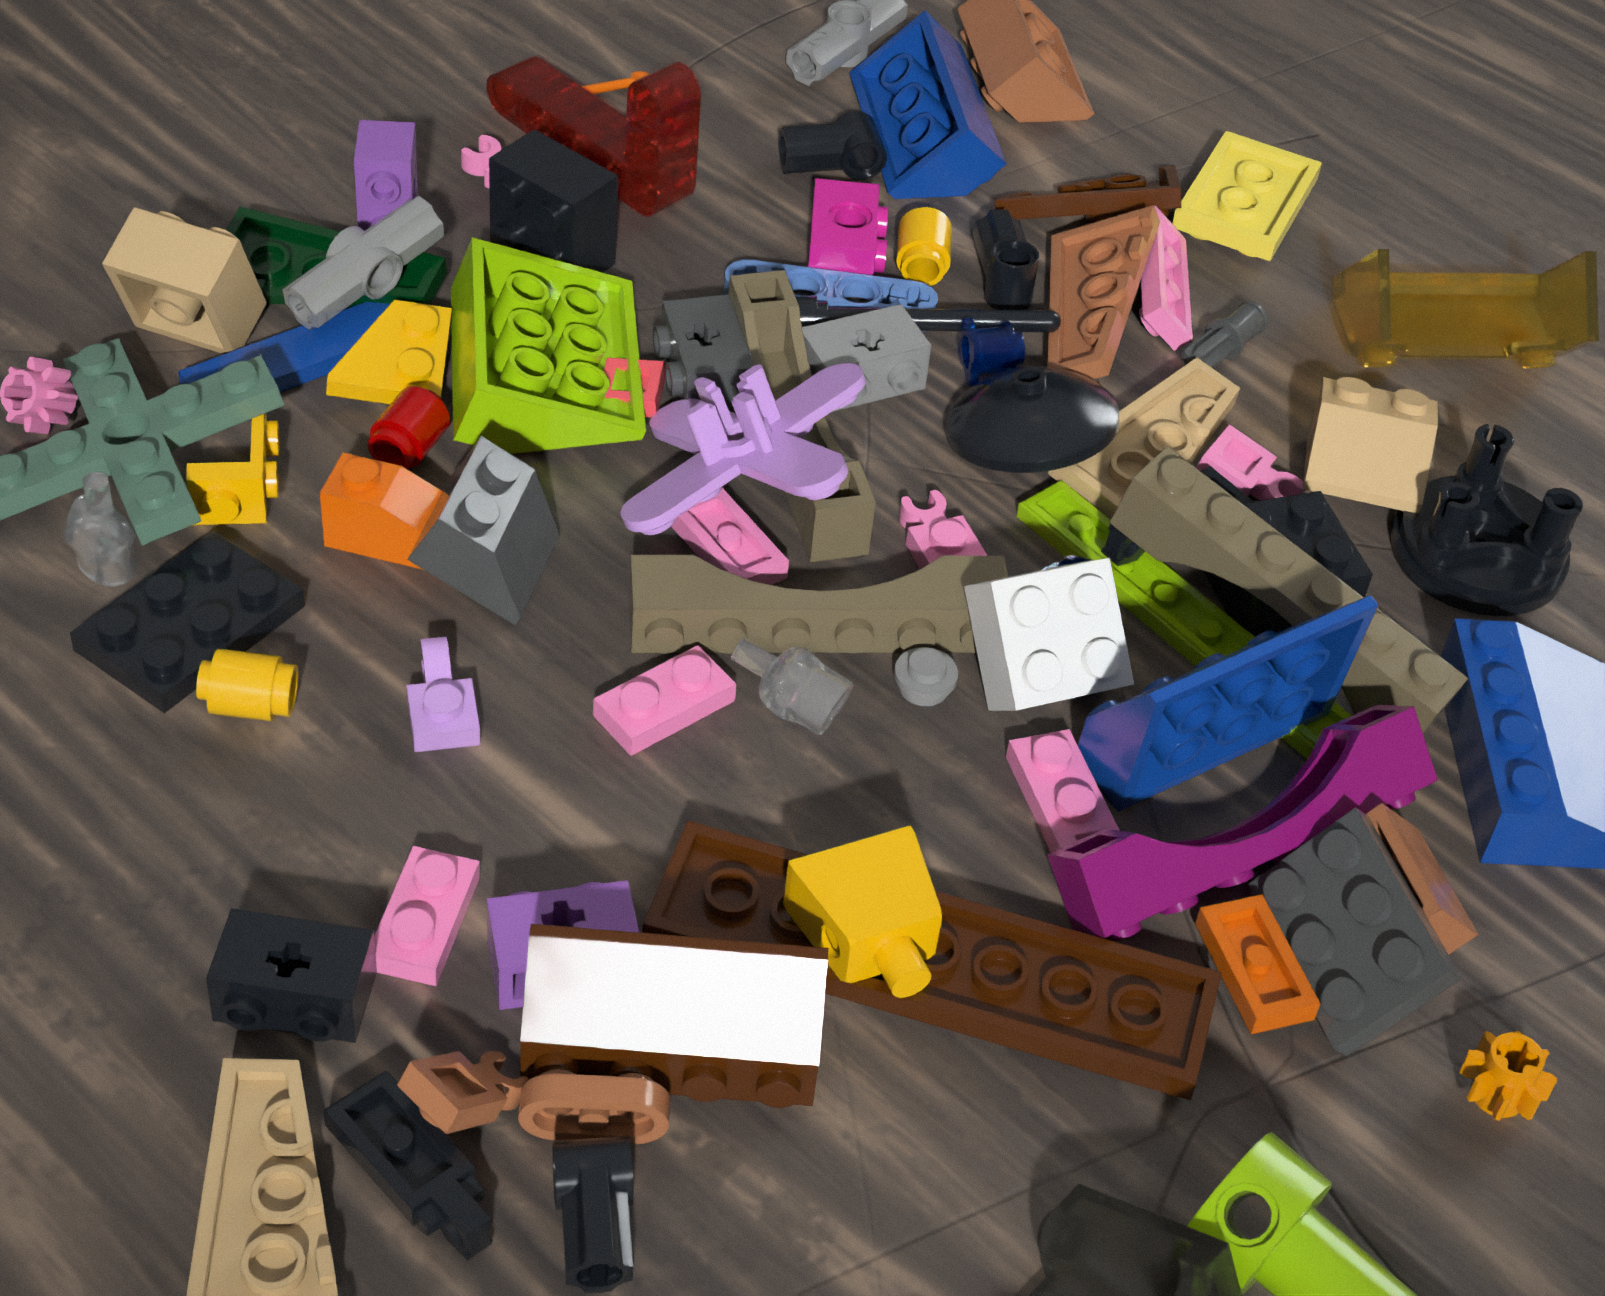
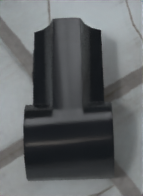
M853 111L845 113L834 124L782 127V130H779L778 148L783 174L843 170L852 179L865 180L879 174L887 162L886 150L876 123L871 115L865 112Z
M1008 209L990 210L984 218L975 221L973 238L986 277L984 299L987 304L998 310H1025L1032 303L1039 263V251L1035 246L1026 241L1020 221L1014 219Z
M630 1136L553 1140L555 1210L562 1211L566 1285L581 1288L585 1293L612 1292L618 1285L633 1280L634 1255L632 1228L630 1227L629 1205H633V1165Z

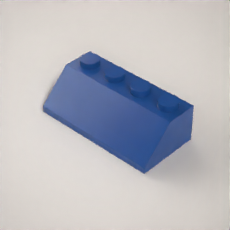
M926 10L849 72L861 111L871 115L885 147L887 162L881 172L888 194L894 199L967 196L982 183L992 179L1001 168L1007 165L962 45Z

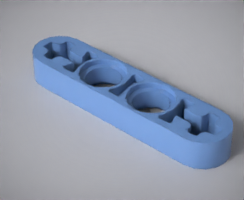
M758 260L733 262L727 267L724 275L723 295L729 292V279L731 275L785 270L793 291L806 290L813 292L815 295L812 296H817V302H828V307L886 308L902 304L904 308L937 309L938 304L937 293L932 287L912 280ZM860 297L867 299L870 302L855 303L848 301L845 298Z

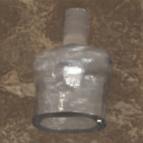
M92 472L84 476L82 480L84 495L76 498L71 505L63 538L75 551L77 565L89 579L103 586L114 587L128 582L136 574L134 553L136 535L135 530L127 519L113 507L108 476L102 472Z
M742 638L731 656L732 661L761 677L758 685V695L763 704L774 715L783 721L796 722L818 736H821L837 717L854 685L853 682L827 667L812 652L803 647H791L776 657L749 640Z

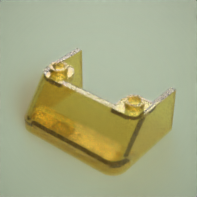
M1377 249L1332 278V302L1352 357L1363 358L1364 367L1394 366L1397 364L1396 359H1521L1523 368H1547L1556 365V357L1564 356L1599 341L1596 251H1585L1541 274L1390 272L1389 249Z

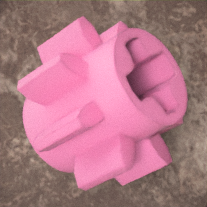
M29 357L27 369L10 366L8 369L9 374L3 380L0 389L1 403L8 412L6 416L7 422L24 424L25 432L48 435L50 423L67 425L69 423L68 417L74 411L76 400H78L75 388L69 381L71 371L53 367L52 360Z

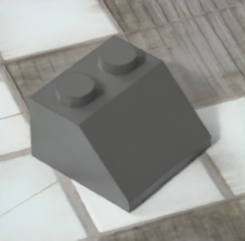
M481 436L450 476L407 559L514 625L522 618L560 536L535 469Z

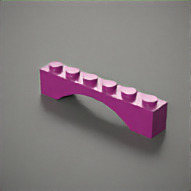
M1374 705L1324 728L1310 757L1290 784L1262 810L1232 828L1202 838L1170 842L1159 841L1138 833L1104 828L1049 853L1047 856L1073 930L1117 941L1139 932L1142 929L1140 921L1157 913L1163 915L1174 914L1193 907L1199 901L1197 894L1214 886L1217 888L1232 887L1250 880L1254 876V867L1269 860L1272 862L1281 861L1355 807L1364 814L1381 803L1391 810L1404 807L1415 801V791L1438 781L1414 706Z

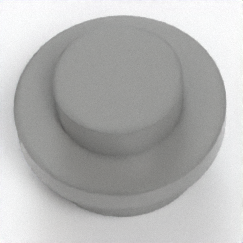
M929 647L913 648L904 652L897 659L894 679L900 693L907 701L919 706H934L943 702L955 689L958 679V668L954 660L940 650Z

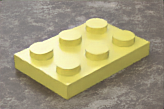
M1225 131L1181 201L1182 208H1176L1172 224L1177 230L1188 233L1196 239L1209 240L1238 250L1246 256L1271 261L1315 185L1322 162Z

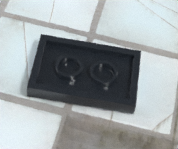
M212 530L71 631L73 651L165 714L196 690L197 676L202 660L212 661L217 649L243 652L249 650L305 607L304 591L300 586Z

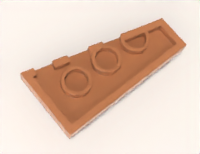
M1154 205L1051 235L1049 310L1059 314L1061 325L1058 330L1049 333L1048 367L1073 371L1093 380L1109 375L1160 224V219Z

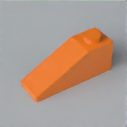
M343 452L320 491L324 546L423 570L407 559L443 491L402 466Z

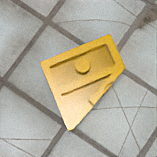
M394 300L328 373L326 395L391 404L404 388L417 386L431 390L441 398L452 308Z

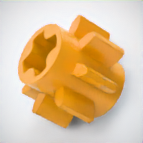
M1517 1030L1515 1033H1504L1497 1037L1489 1031L1484 1032L1476 1050H1468L1459 1070L1461 1075L1474 1080L1466 1099L1469 1102H1475L1479 1108L1487 1114L1494 1116V1119L1498 1121L1501 1118H1510L1517 1114H1520L1528 1121L1531 1120L1541 1101L1548 1100L1557 1083V1077L1542 1071L1549 1051L1541 1049L1533 1039Z

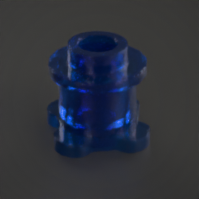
M972 317L962 319V335L958 345L960 364H962L965 372L967 385L972 386L978 383L979 374L1003 372L1016 368V365H1023L1025 360L1023 334L1021 331H1014L1010 321H1002L999 327L975 329V322Z

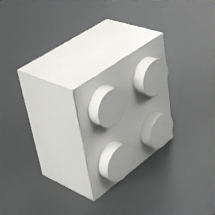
M1110 558L1079 562L964 586L988 711L1021 710L1134 685Z

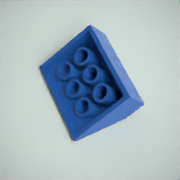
M1370 595L1300 622L1278 633H1275L1273 630L1265 631L1253 638L1242 649L1226 656L1221 653L1213 654L1202 660L1190 672L1174 679L1168 676L1161 677L1151 682L1136 696L1120 703L1110 700L1093 709L1085 719L1078 747L1095 781L1117 812L1287 735L1298 725L1304 724L1306 726L1328 716L1378 608V603Z
M1454 619L1440 657L1469 679L1444 710L1480 863L1605 869V664L1518 622Z

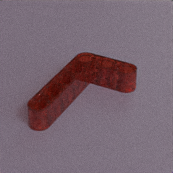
M536 56L528 57L488 77L486 83L487 95L494 109L502 117L526 134L535 129L618 175L617 198L640 215L651 217L694 193L697 173L701 92L696 76L685 64L681 62L671 63L632 82L627 92L626 117Z

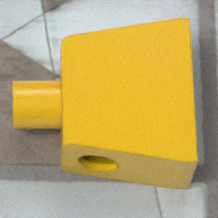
M911 825L788 861L783 905L787 913L814 947L828 948V965L840 981L852 984L882 974L892 994L898 998L912 996L928 985L931 980V972L924 961L929 960L936 953L942 913L916 834Z

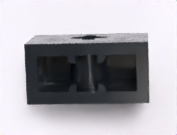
M231 908L206 977L212 1020L227 1023L240 1030L249 1031L261 1028L299 1034L303 1038L318 1042L332 1039L356 1043L377 974L374 930Z

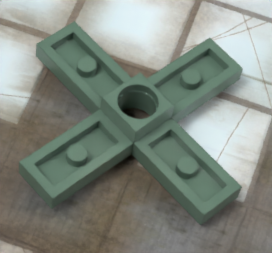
M119 338L104 344L89 345L78 354L63 359L66 369L71 371V381L89 424L74 430L59 432L47 441L17 453L0 456V521L112 476L142 546L201 522L202 520L171 451L285 406L278 386L262 356L259 355L247 361L231 363L222 371L189 384L174 386L164 394L149 400L144 395Z

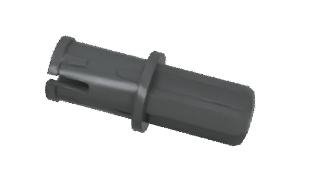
M1247 300L1242 302L1237 309L1225 318L1212 320L1206 326L1204 334L1183 351L1182 360L1188 364L1197 357L1214 369L1225 359H1235L1243 352L1246 342L1265 330L1264 327L1268 325V316L1265 309L1255 301Z

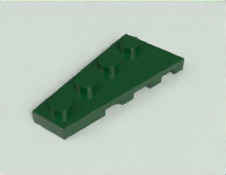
M239 207L225 229L240 240L267 304L284 305L286 304L282 289L325 260L329 245L335 236L340 233V231L244 207ZM422 252L403 266L398 283L385 296L380 299H371L363 295L347 308L364 302L391 304L394 300L430 305L447 275L445 257Z

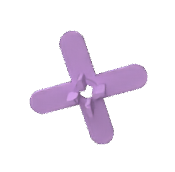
M852 363L830 366L819 371L775 401L762 365H755L739 375L741 381L736 384L739 394L733 397L732 401L735 413L728 410L721 389L716 386L715 381L704 377L696 379L694 384L701 400L691 398L672 402L659 409L649 422L655 438L695 455L633 496L623 505L620 515L625 527L630 531L641 532L645 535L661 533L673 525L675 518L697 503L714 498L720 493L722 486L740 474L795 496L806 497L809 500H820L834 494L848 475V467L844 456L800 437L809 433L814 423L833 410L848 406L857 399L858 393L866 384L862 368Z

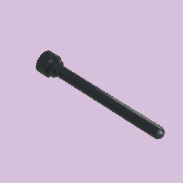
M795 296L799 305L802 327L882 309L828 307V302H817V296ZM905 308L921 331L1052 333L1058 330L1061 325L1059 314L1052 310Z

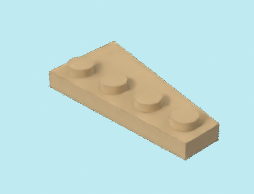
M1196 357L1120 410V423L1117 434L1102 451L1077 464L1051 470L1048 474L1057 481L1063 480L1111 519L1133 477L1167 446L1190 464L1194 462L1235 405L1240 387Z
M223 1058L186 1296H338L299 1060Z

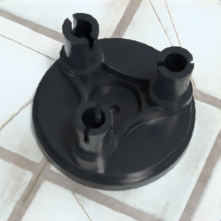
M1484 424L1476 430L1474 443L1468 459L1459 466L1456 475L1441 477L1426 484L1420 514L1401 510L1397 511L1390 532L1391 549L1397 564L1404 574L1417 587L1433 598L1470 613L1489 616L1519 615L1546 605L1561 590L1570 566L1572 543L1569 537L1576 518L1583 508V502L1576 493L1564 488L1548 490L1543 501H1540L1527 491L1504 482L1501 472L1508 453L1513 447L1514 437L1506 428L1494 424L1488 442L1486 439L1490 427L1489 424Z

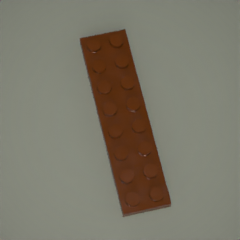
M687 820L643 921L642 933L814 947L787 913L783 905L788 861L809 854ZM935 891L941 907L942 923L936 953L929 960L924 961L931 972V980L920 992L909 997H895L882 974L852 984L840 981L827 964L825 994L1190 1101L1197 1083L1222 972L939 891Z

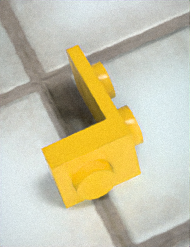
M266 413L252 418L250 462L187 463V489L202 520L194 525L267 523V498L279 497L277 461H268V457H279L278 420L267 421Z

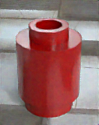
M417 386L404 388L370 429V438L367 446L372 458L399 465L406 469L418 466L449 428L450 415L443 400L435 392Z

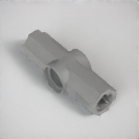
M843 0L831 4L828 8L827 22L787 50L786 64L794 73L795 80L811 86L816 81L824 79L839 67H857L867 58L868 46L906 19L908 4L904 0Z
M417 196L403 203L365 231L358 226H350L342 230L329 245L325 260L282 289L285 304L291 309L296 320L308 330H311L314 327L319 328L363 295L371 299H380L396 286L404 265L445 236L443 222L434 212L432 205L420 196Z

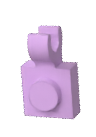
M447 637L420 639L423 657L421 667L424 683L406 685L414 752L480 745V725L472 678L452 680Z

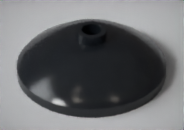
M1048 366L1018 367L988 377L968 388L951 405L946 414V437L950 447L956 454L966 461L983 468L1012 473L1051 471L1082 462L1107 447L1119 429V407L1114 396L1107 389L1082 374Z

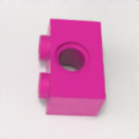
M815 178L808 267L873 275L874 272L884 273L887 240L880 239L886 238L888 207L878 206L879 184Z

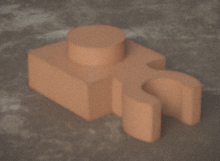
M460 1051L410 1061L397 1086L419 1107V1111L426 1121L440 1128L445 1134L495 1122L501 1110L509 1111L516 1109L520 1104L521 1089L530 1079L526 1076L513 1079L499 1073L507 1058L502 1052H485L477 1064H472Z

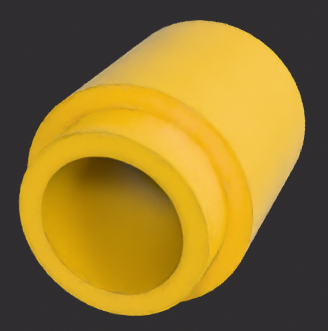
M920 207L910 210L901 218L898 227L896 263L905 280L917 281L932 286L937 284L949 270L951 263L952 224L943 212L934 208Z
M217 649L212 661L202 660L196 685L197 699L207 700L208 713L214 715L272 722L275 720L276 715L291 717L298 690V666L283 663L282 656Z

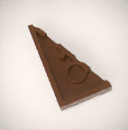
M1175 165L1159 167V180L1146 182L1145 176L1124 173L1107 178L1057 186V194L1032 195L1031 192L1026 191L995 198V210L1008 209L1010 215L1016 220L1085 215L1087 221L1098 222L1115 217L1118 212H1132L1152 205L1157 206L1165 216L1170 214V209L1182 208L1181 186Z

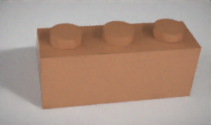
M967 0L957 8L964 29L960 31L961 37L975 55L970 60L971 64L985 82V86L981 88V91L987 102L997 112L1005 109L1018 123L1088 120L1095 114L1060 29L1031 0Z

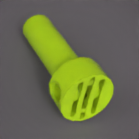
M1272 1132L1266 1134L1235 1165L1197 1211L1174 1245V1251L1225 1296H1242L1256 1281L1273 1296H1418L1316 1210L1330 1190L1332 1182ZM1255 1195L1262 1196L1269 1204L1272 1213L1271 1223L1267 1231L1260 1237L1248 1239L1237 1229L1235 1222L1236 1210L1239 1204L1246 1198Z

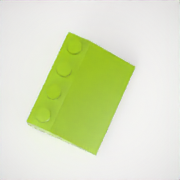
M472 237L451 286L453 440L474 446L478 439L483 436L510 454L642 440L646 433L641 370L638 363L640 359L632 281ZM607 358L627 359L628 367L626 371L616 368L611 390L629 391L630 400L628 403L617 398H605L610 387L609 379L604 373Z

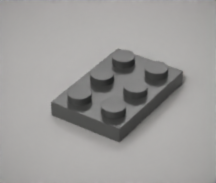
M1356 807L1247 884L1252 896L1263 894L1321 1003L1316 1015L1333 1049L1346 1057L1462 979L1371 820Z

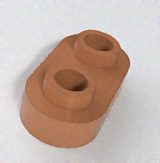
M549 1070L528 1080L523 1085L518 1121L525 1131L546 1140L630 1136L631 1144H644L661 1138L668 1131L670 1095L663 1086L643 1074L627 1073L617 1077L576 1075L567 1070Z

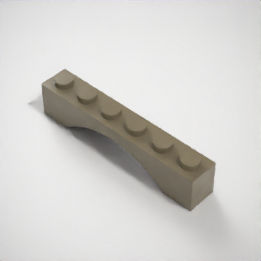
M785 270L731 275L728 294L755 365H762L776 401L812 377L798 302ZM825 417L813 424V428L809 433L800 438L842 454L848 467L847 477L834 494L820 500H809L806 497H799L785 492L810 562L869 555L876 505L860 460L851 459L841 449L833 437Z
M1168 446L1133 477L1109 522L1157 561L1188 565L1213 573L1234 583L1272 607L1292 626L1364 598ZM1377 608L1341 688L1354 715L1374 705L1414 706L1424 735L1469 678Z
M631 555L629 591L631 653H683L697 645L705 653L726 654L904 653L919 647L934 648L944 653H977L964 586L1008 577L1004 556L943 555L924 568L890 582L858 589L816 591L788 589L751 581L721 570L695 555Z

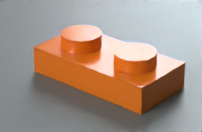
M1263 894L1200 907L1195 925L1218 971L1222 972L1221 977L1251 1035L1315 1020L1321 1003Z

